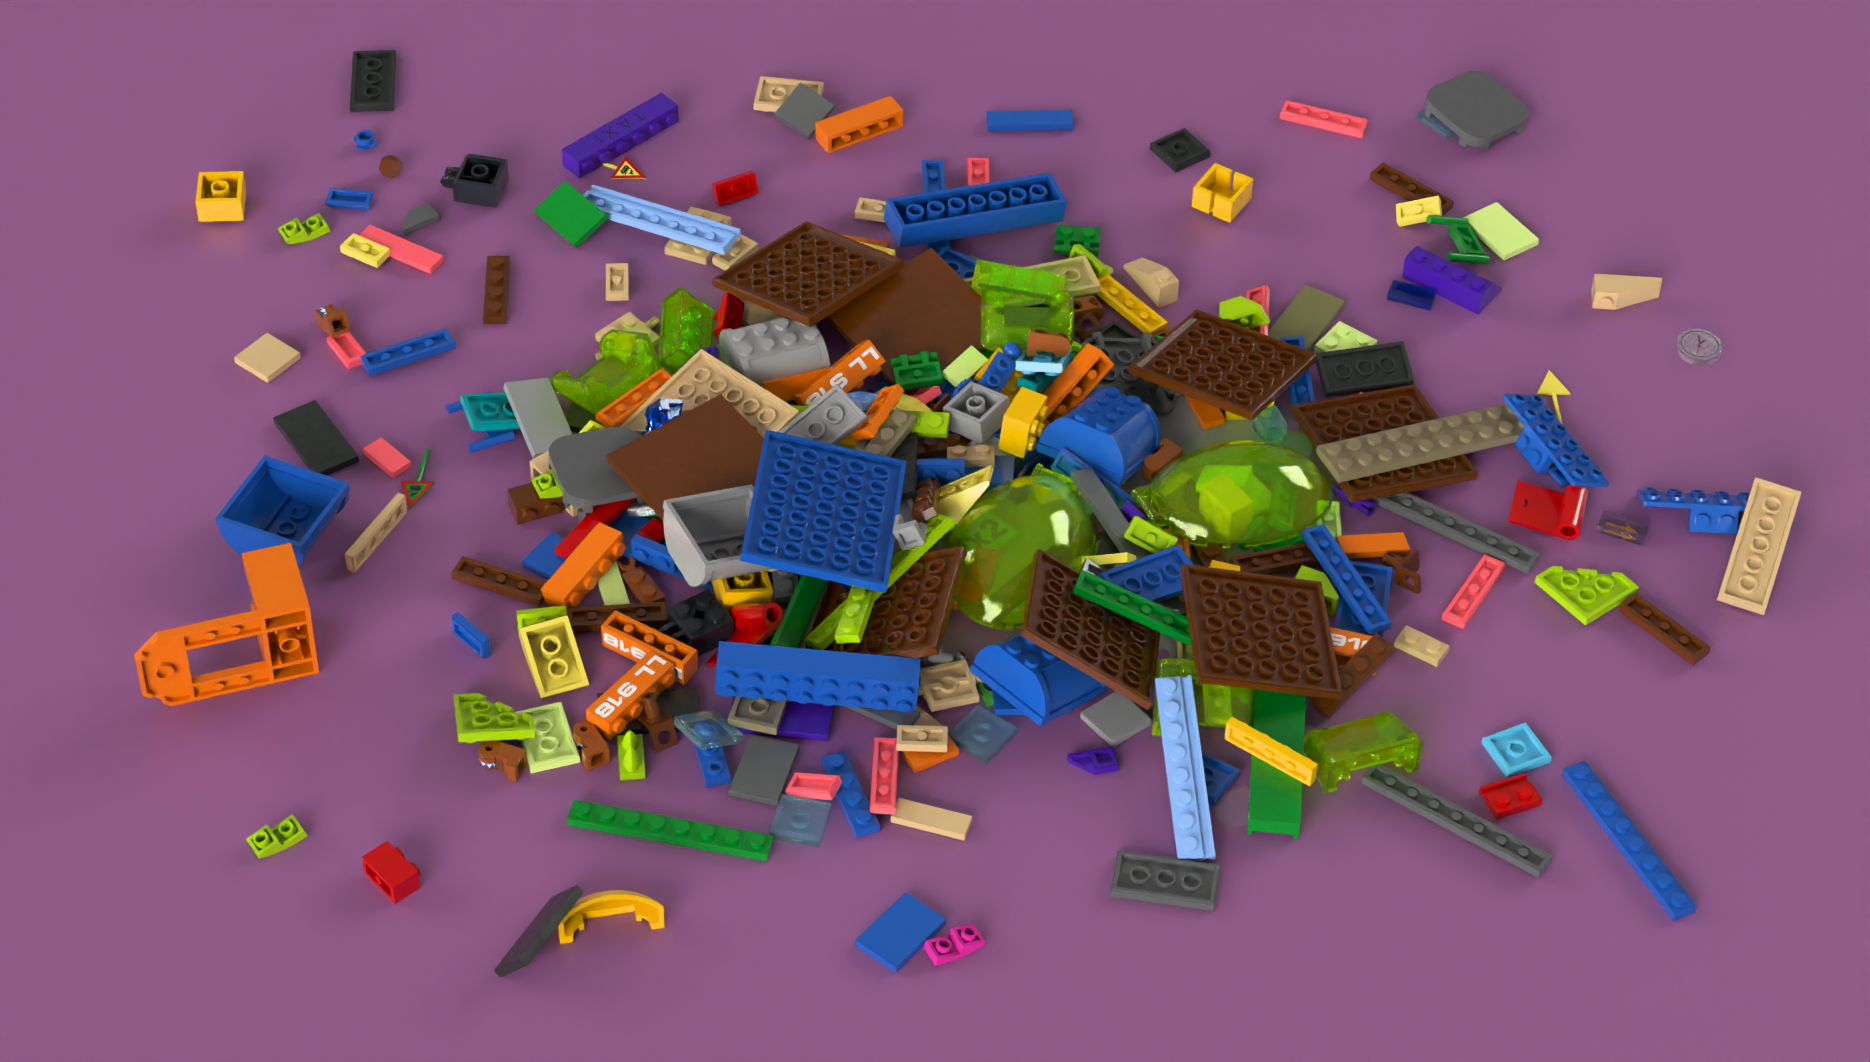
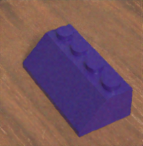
M1418 246L1405 257L1402 278L1478 315L1502 291V287Z

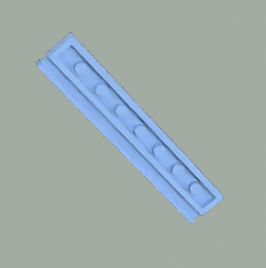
M592 185V189L590 191L587 190L583 194L585 198L607 215L608 220L723 255L736 243V238L742 236L741 229L596 185Z
M1187 675L1185 678H1180V676L1155 678L1177 859L1195 862L1210 858L1215 860L1191 675Z

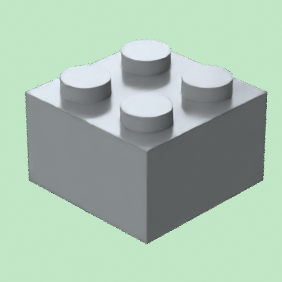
M972 381L969 382L943 407V412L949 413L951 416L949 431L984 444L1002 427L1003 416L1010 406L1009 398Z

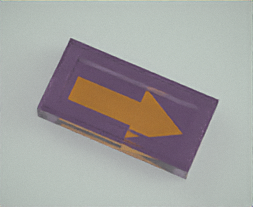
M1603 511L1596 532L1643 545L1650 524Z

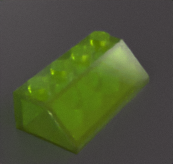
M976 259L972 286L977 287L976 292L990 294V290L999 291V296L1012 298V295L1016 294L1022 295L1021 300L1034 302L1035 298L1044 299L1043 304L1057 306V302L1063 303L1069 276Z
M682 286L662 300L658 364L672 374H675L682 368L686 361L695 355V351L712 347L714 310Z

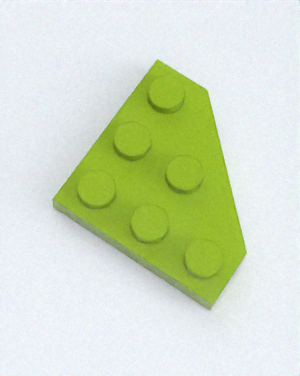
M1552 566L1535 577V584L1585 626L1620 605L1634 593H1638L1639 586L1620 572H1612L1611 575L1597 574V570L1577 568V571L1563 570L1562 566Z
M480 693L454 694L458 742L475 743L477 741L492 740L499 742L509 739L526 740L528 738H535L533 716L527 713L522 714V716L514 713L513 707L499 701L493 704L487 701V696Z

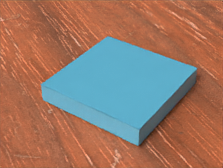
M1526 722L1482 739V745L1507 778L1551 763L1552 760L1551 755Z

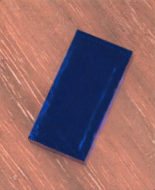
M1393 280L1387 294V300L1430 311L1437 291Z

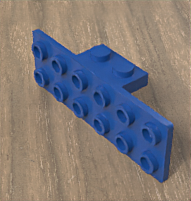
M1504 394L1503 400L1525 426L1514 445L1537 474H1546L1551 463L1554 462L1572 486L1607 487L1609 485L1603 472L1595 466L1591 457L1573 439L1568 429L1556 418V414L1544 403L1542 397L1536 394Z
M995 455V467H993L994 470L988 487L1004 488L1013 486L1014 455ZM947 456L917 459L916 487L920 481L927 478L931 480L938 478L941 486H944L985 467L965 468V458L947 459Z
M1653 487L1637 490V496L1643 506L1689 508L1687 527L1689 532L1737 534L1739 511L1745 510L1750 494L1748 492H1739L1738 495H1729V492L1725 491L1705 494L1703 490H1691V493H1684L1682 490L1674 488L1667 489V492L1658 491L1657 488Z
M625 510L609 526L622 532L627 547L623 553L624 556H631L636 561L685 580L668 552L666 541L659 544L638 535V531L650 521L649 519ZM711 581L701 585V587L714 592Z

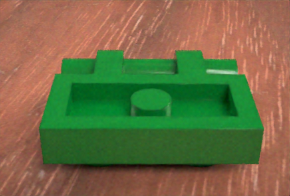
M1057 225L1054 253H1062L1063 256H1069L1073 245L1080 244L1091 254L1098 256L1101 228Z
M921 351L917 355L907 356L906 354H901L899 357L890 358L895 384H900L903 390L943 384L942 372L939 361H937L936 352L927 353V351Z

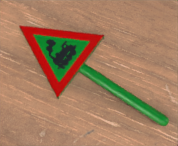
M429 449L425 450L417 480L401 481L409 509L435 484V482H421L430 453Z

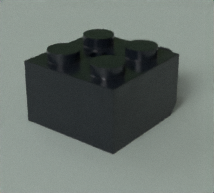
M468 154L465 156L461 167H447L444 172L445 176L442 177L440 182L442 186L453 189L454 201L497 208L509 180L507 159Z
M708 589L666 608L667 624L658 629L659 632L696 649L698 656L718 648L719 641L726 642L734 634V619Z

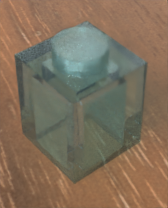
M1277 406L1265 408L1253 422V429L1264 446L1286 441L1287 422Z

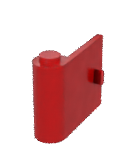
M1517 480L1508 522L1562 539L1574 540L1580 536L1588 490L1584 486H1572L1570 484L1565 488L1564 493H1560Z
M774 602L735 605L730 611V616L734 619L736 631L726 642L761 645L781 623L783 618L781 607ZM718 651L706 663L709 667L717 666Z

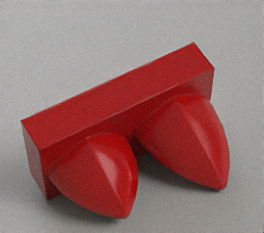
M753 171L712 183L715 201L719 206L759 193L756 175Z
M726 292L722 295L720 308L713 317L714 320L718 321L713 333L716 337H719L720 332L724 329L731 328L734 330L741 328L745 303L731 293Z

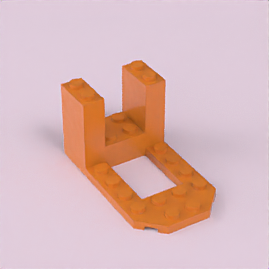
M291 543L242 553L244 571L253 603L250 604L251 611L158 631L134 654L143 696L148 698L154 696L161 699L163 704L174 706L319 673L310 606ZM257 635L264 661L191 677L187 650Z

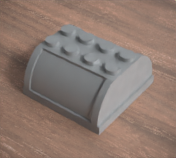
M787 317L734 330L731 328L724 329L720 332L719 344H717L720 351L719 355L724 364L761 387V382L831 366L825 341L816 324L809 327Z
M752 484L664 500L663 525L666 546L669 554L690 586H701L708 581L765 570L769 572L778 571L774 568L740 561L754 490Z

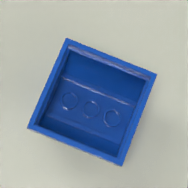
M1103 387L1090 392L1078 406L1065 416L1049 424L1040 437L1036 451L1055 459L1060 450L1065 447L1111 482L1120 486L1144 466L1146 456L1155 454L1158 451L1159 442L1161 441V428L1154 411L1148 404L1141 402L1139 397L1126 396L1114 387Z
M264 455L215 518L216 525L219 526L226 542L241 556L245 552L291 543L299 568L305 560L309 549L333 517L347 504L350 485L347 482Z
M1021 632L1000 643H993L981 649L970 669L971 673L1040 727L1107 692L1109 689L1103 683L1020 635Z

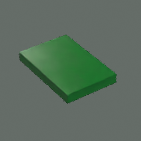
M566 181L533 210L540 219L576 249L608 219L604 212Z

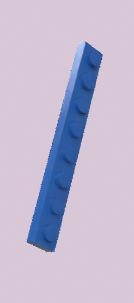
M1586 761L1564 768L1562 776L1671 919L1674 921L1695 913L1697 905Z

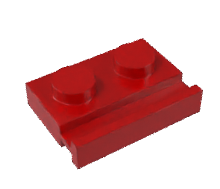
M1526 773L1480 786L1479 794L1484 797V802L1496 820L1539 807L1542 804L1541 796L1532 782L1528 781Z

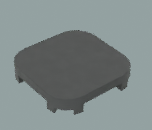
M1468 71L1434 86L1428 91L1425 101V115L1429 119L1436 116L1460 137L1459 145L1466 148L1467 144L1481 147V151L1489 149L1491 142L1513 131L1519 135L1524 130L1529 114L1528 108L1521 100L1493 77L1479 71Z
M1101 331L1093 332L1092 336L1086 339L1081 347L1082 350L1089 343L1101 349L1115 364L1092 391L1103 387L1117 388L1121 394L1139 397L1141 402L1151 407L1156 416L1166 415L1171 412L1181 394L1129 374L1130 366L1158 343V341L1151 338L1152 334L1143 333L1141 339L1102 337Z
M609 427L566 435L557 438L551 443L548 454L549 469L553 470L562 491L563 503L566 507L572 505L573 507L583 509L584 514L593 513V506L636 498L639 504L644 503L641 497L606 461L607 454L640 437L635 431L625 427Z

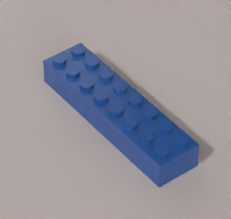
M1051 173L889 198L886 200L884 221L898 247L903 248L1061 222L1064 218L1067 201Z
M719 641L715 695L725 697L739 696L749 699L764 698L774 701L787 699V701L802 704L817 703L826 706L840 705L851 708L863 707L875 710L886 709L898 710L900 712H916L921 659Z

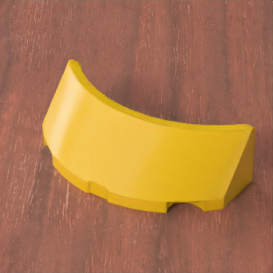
M610 890L587 895L574 904L557 926L560 944L573 942L574 932L578 928L579 931L584 929L583 919L635 911L636 921H642V918L646 919L651 929L665 928L663 905L646 895L632 891Z

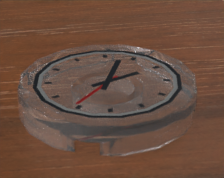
M1688 329L1678 336L1676 343L1678 355L1683 360L1698 365V362L1710 365L1720 358L1722 352L1720 338L1704 329Z

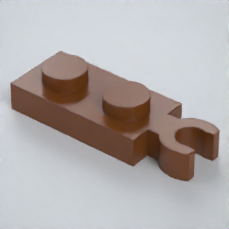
M631 556L628 557L629 565L627 566L622 565L620 561L617 562L623 583L637 603L665 602V595L643 565L636 568L635 559Z

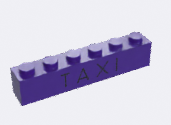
M663 93L654 96L562 149L563 166L580 179L602 166L603 163H608L679 122L678 104Z

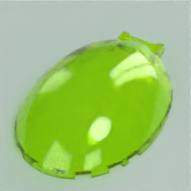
M1243 439L1216 443L1183 455L1165 466L1148 485L1135 488L1131 493V497L1135 502H1139L1149 517V523L1157 527L1168 525L1172 534L1189 539V544L1207 547L1208 542L1222 543V548H1231V543H1244L1245 547L1275 543L1300 535V530L1306 527H1314L1317 520L1326 517L1331 509L1333 491L1322 469L1303 453L1276 442Z
M1037 463L1031 475L1015 478L992 488L978 499L955 525L945 549L964 546L967 551L954 597L959 604V610L967 617L987 627L1015 631V627L1022 626L1033 556L1038 548L1080 572L1082 566V557L1095 556L1096 532L1092 518L1085 503L1078 494L1079 490L1070 477L1046 469L1043 464Z

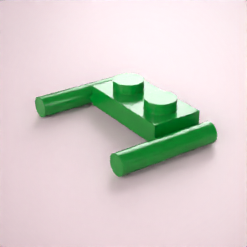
M1427 216L1426 221L1428 224L1449 225L1448 232L1460 253L1449 252L1447 255L1448 261L1489 264L1490 257L1486 255L1471 226L1468 225V218Z

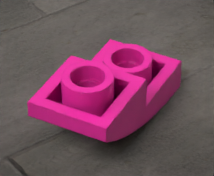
M971 923L951 928L947 936L926 940L924 949L934 965L939 966L978 950L985 945L986 941L975 924Z

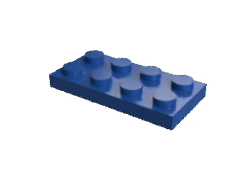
M1176 545L1101 572L1099 577L1150 601L1160 603L1184 594L1180 568L1182 564L1193 565V563L1180 545Z
M1350 561L1382 609L1387 613L1393 567ZM1340 594L1334 628L1368 635ZM1384 631L1377 634L1383 638Z

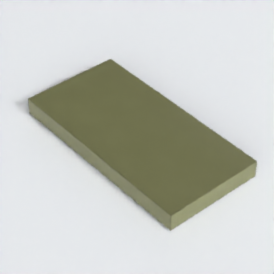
M1305 284L1268 331V336L1278 340L1280 338L1303 336L1305 350L1311 351L1344 308L1345 300Z

